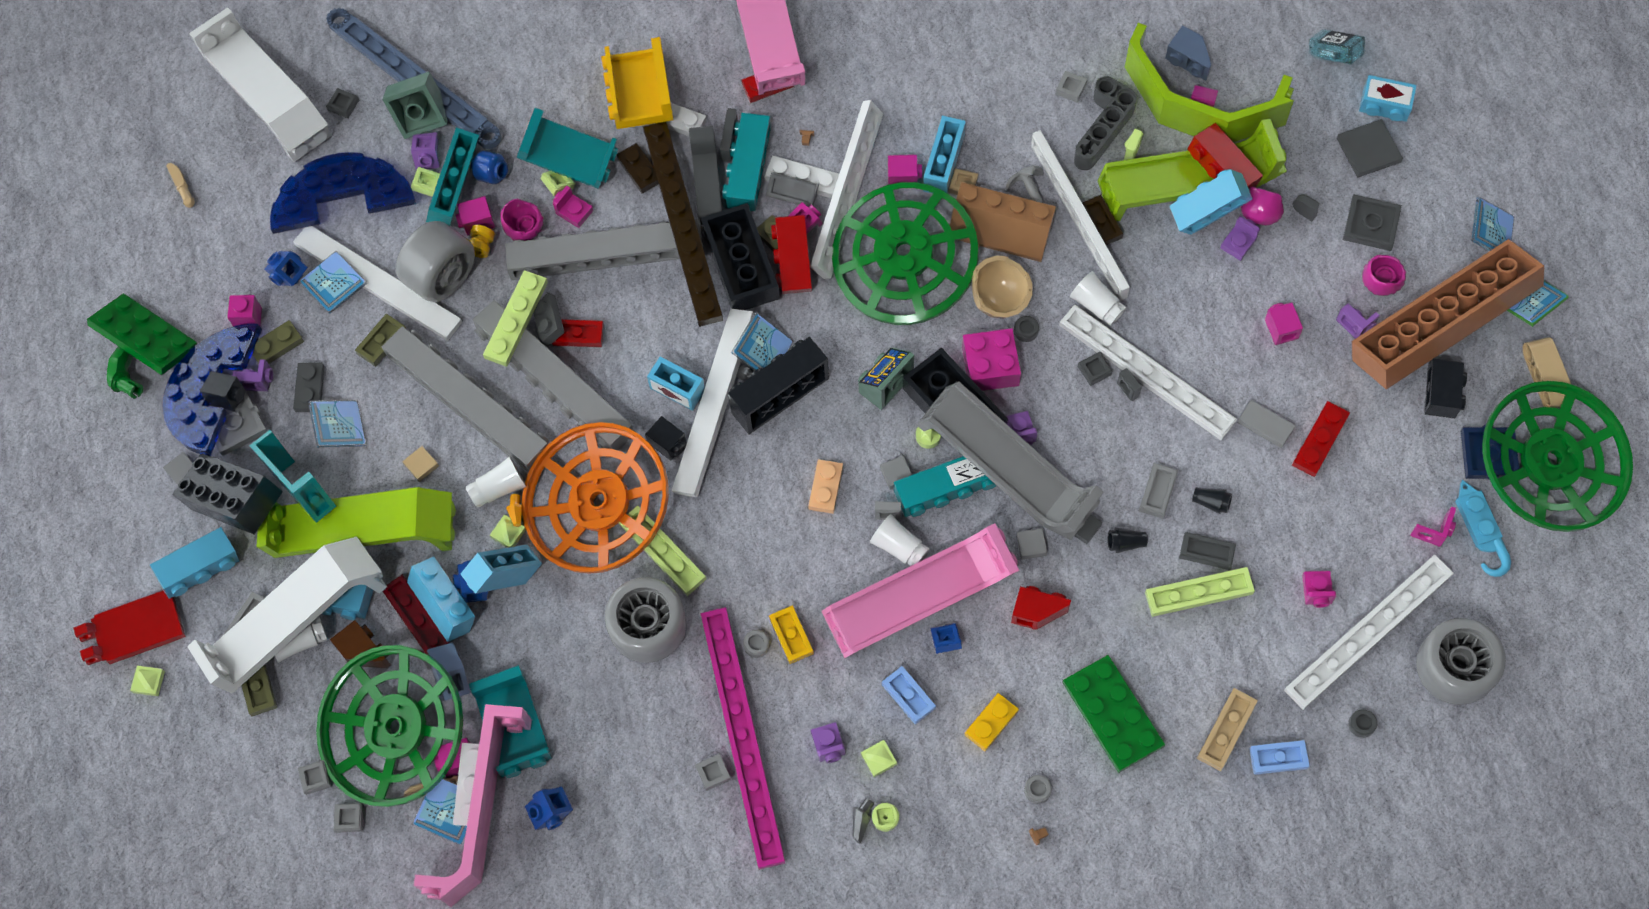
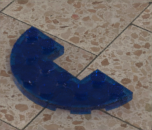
M362 153L331 154L305 164L303 170L294 177L291 175L279 189L280 194L276 202L272 204L270 229L273 234L319 225L321 224L318 210L319 203L363 194L369 214L415 205L416 201L406 178L388 162L378 157L377 159L366 157Z
M241 324L216 332L194 346L175 366L164 391L163 416L171 434L187 449L198 454L211 456L228 412L221 407H209V404L200 393V389L211 371L223 373L224 369L244 370L247 368L262 331L259 324Z

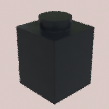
M211 371L200 389V393L209 406L235 411L243 400L246 390L236 376Z
M663 416L645 433L647 441L653 448L670 461L685 450L687 443L685 433Z

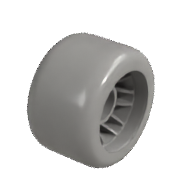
M431 221L416 229L402 246L396 260V275L405 286L423 299L430 302L445 300L455 293L468 277L475 260L474 247L467 238L444 222Z
M643 577L632 579L619 586L613 592L605 609V626L613 645L623 656L636 662L651 663L668 657L680 646L686 632V615L681 599L671 586L658 579ZM646 620L654 622L649 627H641V624Z
M1468 618L1450 619L1436 626L1422 642L1416 658L1417 673L1426 690L1437 699L1454 705L1471 704L1485 697L1502 678L1506 665L1504 647L1498 636L1483 623ZM1453 661L1459 662L1462 669L1458 668Z

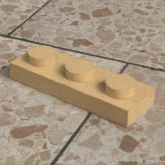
M1233 688L1197 759L1221 772L1258 700Z

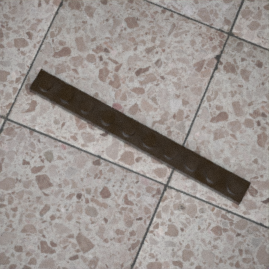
M660 122L643 126L698 325L701 327L723 321V315L667 123Z

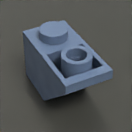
M1182 25L1169 43L1165 59L1172 65L1189 71L1194 77H1200L1206 81L1210 73L1211 61L1204 38Z
M453 642L427 649L428 655L438 661L449 673L458 689L459 696L470 694L465 670ZM432 667L434 679L437 683L442 678V675ZM449 687L439 696L441 701L453 699Z

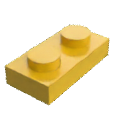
M793 605L769 615L770 622L789 664L814 654Z
M997 693L966 730L964 735L986 752L1015 717L1019 709L1001 694Z

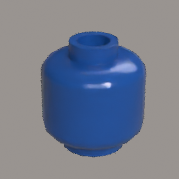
M481 151L471 162L473 176L481 182L498 184L508 173V165L505 158L498 153Z

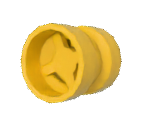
M473 225L469 241L474 247L475 257L487 258L490 252L489 244L493 242L495 232L486 226Z

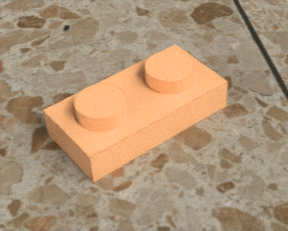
M818 459L808 505L809 510L834 514L843 463Z

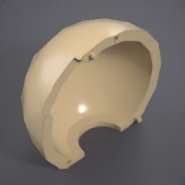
M996 255L984 259L976 266L972 276L974 302L981 312L993 318L1003 319L1019 314L1028 306L1032 297V281L1029 273L1019 263L1006 256Z

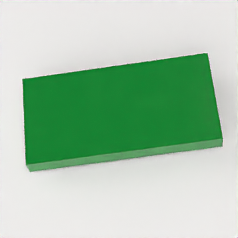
M124 293L87 318V325L160 375L165 374L197 350V342Z
M1109 655L1062 681L1118 773L1165 747V743Z

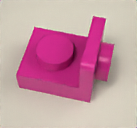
M569 186L559 191L554 197L553 206L555 213L577 228H580L593 212V207L573 195L572 189Z
M803 202L789 215H805L807 234L816 225L820 227L823 224L819 218L821 213L813 205L807 207Z
M1304 572L1302 577L1305 605L1323 608L1332 604L1336 598V591L1332 590L1331 572Z

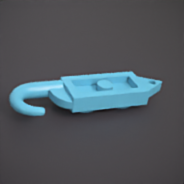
M1462 480L1459 496L1455 502L1476 548L1483 552H1497L1501 561V567L1496 570L1490 569L1485 563H1482L1481 567L1490 576H1503L1510 570L1511 558L1502 540L1501 531L1482 490L1477 491Z

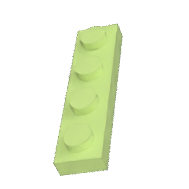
M525 270L523 271L483 353L484 359L506 367L508 366L548 284L547 278Z
M637 505L627 515L636 520L641 508ZM646 514L641 525L651 531L655 523ZM619 522V525L627 532L629 528ZM661 529L658 530L654 539L644 549L647 555L686 596L707 580L706 576ZM637 534L631 537L638 545L643 541Z
M1245 567L1146 589L1145 595L1151 616L1154 617L1253 595L1255 590L1248 568Z

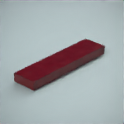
M403 574L386 585L387 587L382 592L426 654H428L427 649L451 643L446 641L408 585Z

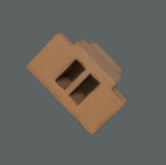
M800 130L802 145L809 146L811 136H814V131Z
M1045 827L1035 831L1033 828L1029 830L1036 846L1040 844V839L1049 835Z

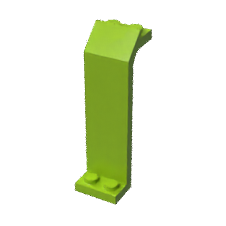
M1271 119L1261 120L1250 138L1234 143L1263 175L1256 188L1287 172L1284 165L1286 162V152L1280 145L1277 129L1273 127ZM1181 151L1106 163L1097 182L1103 199L1116 221H1121L1127 208L1177 201L1179 196L1190 194L1197 190L1198 185L1210 182L1213 178L1207 174L1203 166L1191 156L1189 151Z
M420 487L331 499L336 507L317 523L299 503L282 506L276 502L257 531L256 545L257 548L274 558L316 553L324 545L357 537L363 546L422 540L432 543L441 551L452 550V541L455 539L453 517L456 514V508L452 501V492Z

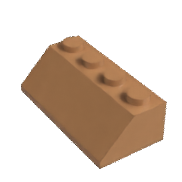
M961 182L956 200L970 216L977 233L979 246L1042 262L1053 226L1056 206ZM953 208L950 221L951 230L967 228L958 211ZM970 238L959 241L970 243Z

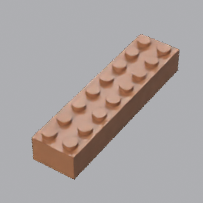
M1508 239L1352 341V360L1387 390L1543 287L1545 266Z

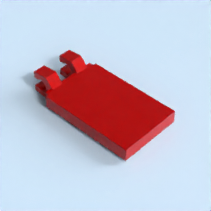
M164 590L96 614L91 619V623H83L73 627L76 638H79L81 642L93 638L97 640L98 646H90L80 650L82 661H86L87 665L100 661H107L109 664H113L186 637L174 596L168 599Z

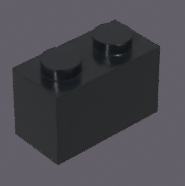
M1433 358L1427 369L1424 415L1455 419L1460 410H1464L1466 396L1462 395V390L1467 383V372H1464V362Z

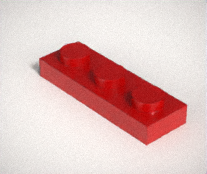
M1327 401L1292 466L1315 477L1350 412Z

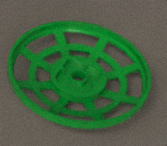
M900 182L886 185L862 197L843 217L833 242V270L838 285L847 300L866 316L879 322L893 325L923 323L950 310L969 289L972 283L973 272L979 261L977 233L964 207L943 190L917 182ZM916 188L929 191L933 195L926 204L911 200L896 201L893 190ZM884 193L886 205L873 211L865 218L863 223L851 218L855 211L864 203ZM942 198L958 211L967 228L951 230L946 219L935 210ZM898 208H914L921 211L914 221L901 220ZM888 211L890 224L881 231L869 226L878 216ZM930 215L939 222L944 230L943 233L929 235L928 231L923 227ZM846 226L857 231L853 242V260L840 265L839 244ZM863 235L875 239L874 252L860 257V244ZM970 238V260L963 277L951 269L955 258V240ZM947 242V256L943 265L933 259V245ZM903 244L910 246L908 254L899 255L897 253L899 246ZM877 262L883 271L877 284L868 277L863 266ZM927 268L938 273L931 282L919 288L916 277ZM856 269L862 282L873 291L867 305L851 292L844 281L843 274ZM891 278L906 280L909 291L896 292L887 290L886 287ZM945 278L958 285L956 290L946 300L925 311L921 296L934 290ZM882 296L894 300L912 299L916 314L892 315L875 309Z
M1534 382L1508 394L1496 405L1489 416L1482 442L1483 460L1487 475L1502 501L1524 520L1552 531H1580L1601 523L1621 506L1632 482V450L1622 424L1615 414L1596 396L1578 386L1564 382ZM1545 391L1557 392L1565 396L1560 409L1553 407L1531 409L1526 395ZM1575 399L1591 408L1604 421L1607 427L1593 433L1581 419L1571 414L1570 411ZM1517 400L1521 415L1510 423L1505 434L1492 428L1500 412L1509 403ZM1545 415L1557 418L1553 428L1540 430L1534 417ZM1525 421L1531 436L1523 444L1512 439V435ZM1569 422L1578 428L1585 438L1577 442L1570 434L1564 431L1566 423ZM1612 436L1617 444L1620 456V477L1604 473V456L1600 442ZM1490 438L1501 444V461L1506 475L1498 479L1493 470L1490 457ZM1589 447L1592 448L1594 454L1595 470L1584 467L1582 451ZM1509 449L1521 454L1523 468L1512 472L1509 462ZM1548 453L1556 456L1557 465L1549 462ZM1529 477L1538 485L1537 498L1528 493L1518 481ZM1579 477L1593 480L1588 490L1581 497L1577 495L1571 486ZM1601 483L1616 486L1615 495L1610 503L1598 515L1594 516L1585 503L1597 493ZM1512 485L1524 499L1535 505V517L1521 509L1507 495L1503 488ZM1561 489L1570 501L1569 503L1562 504L1547 502L1549 490ZM1576 509L1585 520L1584 522L1571 525L1545 522L1546 510L1568 511Z
M385 645L369 649L348 661L336 673L325 691L318 711L316 726L317 747L320 758L324 760L329 777L347 796L372 806L393 807L405 805L430 792L451 768L462 739L463 710L458 689L445 668L432 656L418 649L401 645ZM399 654V670L384 672L371 679L361 667L378 657ZM410 656L429 663L442 675V678L434 687L423 677L410 672ZM354 674L363 686L352 699L347 714L332 712L340 689L347 679ZM398 679L397 694L384 696L377 687V685L385 681ZM409 680L419 684L427 691V694L418 702L408 696ZM447 687L451 691L455 705V729L445 728V711L439 697ZM369 693L375 703L370 707L366 717L357 716V710L361 702ZM433 702L437 711L438 727L426 725L424 711ZM397 719L400 724L399 730L396 733H392L391 723ZM330 722L345 724V741L350 757L339 764H336L330 746ZM354 726L364 727V735L368 744L360 750L356 746ZM424 736L436 738L430 753L423 760L417 748L422 743ZM443 739L453 740L452 748L445 764L437 776L432 779L427 767L437 756ZM374 752L379 756L385 757L383 772L381 773L373 769L364 759ZM409 756L415 768L402 774L393 775L396 760ZM357 766L367 776L380 781L375 796L367 795L355 788L347 781L343 774ZM419 775L424 788L406 797L385 799L390 783L407 781Z

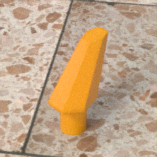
M519 494L510 495V505L506 509L513 526L519 527L521 526L522 519L521 496Z

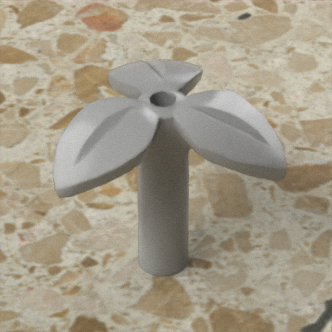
M1028 166L1010 177L1006 184L1007 191L1016 181H1022L1031 200L1043 203L1031 175H1044L1041 167Z

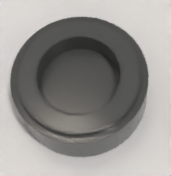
M1030 316L1020 317L1014 325L1016 338L1022 342H1031L1036 339L1039 333L1037 320Z
M1357 710L1349 719V729L1357 737H1369L1377 728V719L1368 710Z

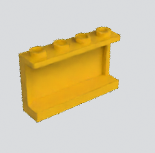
M660 37L651 38L652 49L611 55L609 46L604 47L605 55L601 56L603 70L608 72H603L605 86H610V89L605 90L607 102L612 103L611 106H608L610 120H615L616 129L673 121Z

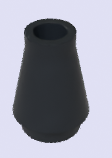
M1196 487L1192 502L1198 503L1218 514H1221V512L1228 513L1232 501V493H1228L1227 489Z
M1116 527L1108 532V548L1110 551L1120 553L1140 547H1147V533Z

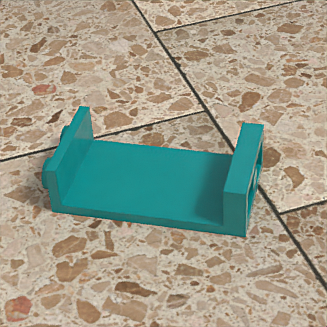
M535 107L517 158L599 189L601 182L606 183L611 170L607 168L609 160L612 162L615 160L618 148L614 146L617 139L612 137L611 142L608 143L542 117L544 111Z
M268 430L249 445L272 475L316 523L336 507L309 471L293 484L286 479L282 472L295 461L271 430Z
M519 665L469 683L482 721L485 704L523 707L532 719L531 730L523 729L522 733L506 731L507 728H504L499 766H496V770L501 778L505 776L506 778L516 777L522 773L521 770L529 767L532 769L540 768L546 765L548 760L552 759L523 671Z

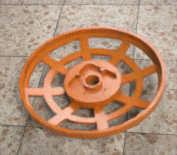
M598 422L584 424L559 435L538 455L525 480L526 487H524L522 494V516L530 540L536 549L549 561L561 568L577 573L592 574L610 571L630 562L643 552L660 529L669 499V483L666 469L653 446L633 430L614 423ZM596 433L619 434L632 439L633 442L626 454L615 449L598 448ZM580 437H586L588 451L577 455L566 463L564 467H561L551 459L568 443ZM641 447L655 461L661 480L648 484L644 471L635 461ZM600 457H613L622 462L615 473L602 469ZM590 459L592 471L583 474L580 478L570 473L579 464ZM631 467L637 474L641 487L628 490L622 479ZM547 468L556 475L550 489L548 505L533 507L537 482L543 469ZM565 481L572 487L568 503L557 504L560 488ZM662 491L660 511L654 526L649 531L641 524L648 511L650 495ZM603 494L604 502L600 506H594L595 497ZM642 497L640 512L637 519L634 520L626 514L629 501ZM571 513L573 519L577 522V525L569 534L562 527L558 517L559 514ZM549 516L554 530L563 540L553 551L541 539L534 517ZM619 522L629 528L620 538L609 542L608 529L616 526ZM586 529L598 531V545H588L577 540ZM634 534L643 539L642 543L626 557L609 564V550L624 544ZM570 547H573L583 552L598 553V566H578L566 562L560 557Z

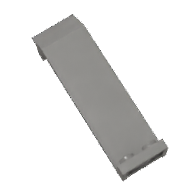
M960 382L947 386L916 424L923 431L933 428L1040 525L1069 540L1073 539L1100 503L1099 498L1103 491L1097 485L1081 488L1070 482Z

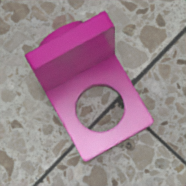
M1450 507L1444 517L1440 532L1416 524L1410 536L1440 547L1447 536L1451 537L1456 522L1452 520L1456 508ZM1420 532H1424V533L1430 534L1432 537H1430V536H1425V535L1421 534Z

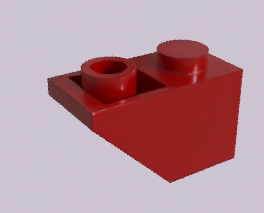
M1020 586L1011 623L1037 630L1067 614L1071 600L1066 599L1067 597L1060 593L1047 594L1034 586H1026V588Z

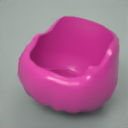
M1253 186L1249 188L1252 200L1241 206L1243 216L1255 224L1263 226L1278 222L1284 213L1281 195Z
M513 199L505 204L501 211L502 228L505 234L513 241L532 240L534 237H537V234L543 227L541 211L530 202Z
M1380 254L1371 258L1364 266L1362 281L1365 287L1374 295H1394L1404 286L1407 273L1404 266L1395 256Z

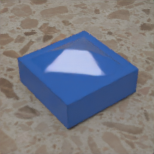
M956 624L930 628L936 654L962 649Z

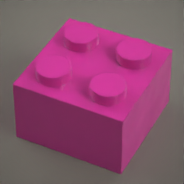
M1013 328L963 335L962 351L966 374L982 391L1019 386L1021 372Z

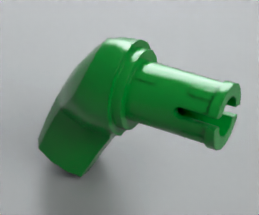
M118 346L108 361L107 384L114 392L122 391L131 398L136 399L137 396L140 397L143 393V386L130 379L129 366L133 356Z

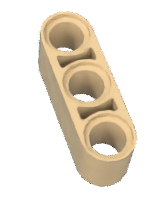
M1547 337L1523 344V356L1534 382L1557 381L1571 384L1552 338ZM1545 391L1538 392L1544 407H1561L1564 394Z

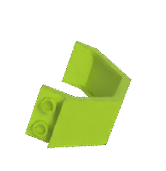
M1137 23L1129 41L1125 69L1159 124L1195 136L1216 123L1233 143L1251 137L1261 120L1271 119L1274 128L1286 125L1294 100L1290 99L1294 88L1290 87L1293 77L1283 75L1274 98L1268 102L1235 112L1219 110L1175 94L1168 89L1142 49L1147 26Z

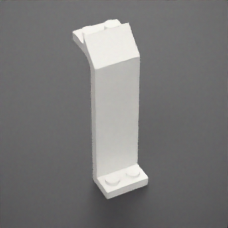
M228 7L189 33L202 56L271 129L293 162L333 136L327 127V122L310 99L241 28Z
M357 537L324 545L213 645L209 643L205 645L194 640L187 647L210 684L232 694L347 590L356 585H366L380 594L387 587L381 579L384 575Z

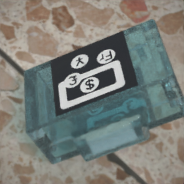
M1322 29L1309 39V54L1319 59L1353 64L1365 54V37Z

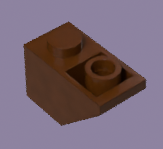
M356 620L329 639L347 662L362 652L383 646L381 643L376 646L371 640L375 635L366 624L360 627ZM389 655L378 657L361 667L389 668L391 664L386 659Z

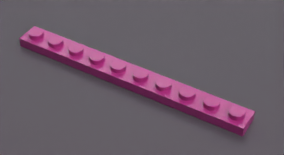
M726 607L700 613L758 869L785 864Z

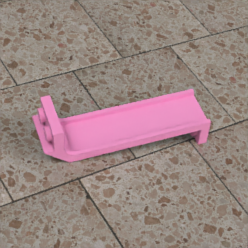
M736 0L759 95L780 88L799 84L800 86L805 85V69L803 63L801 64L785 0Z
M994 523L977 534L822 610L821 612L844 658L1018 572L1017 559L1009 551L1005 543L1006 538L1003 531Z
M485 704L461 866L456 873L448 877L415 875L414 886L421 890V894L427 895L429 899L441 900L452 907L482 882L498 775L496 766H499L504 728H507L506 731L512 733H522L523 729L531 730L532 719L523 707Z

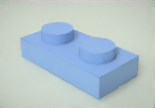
M903 666L882 681V686L915 725L936 709V705Z
M1305 740L1255 745L1249 748L1254 775L1304 770L1310 767Z

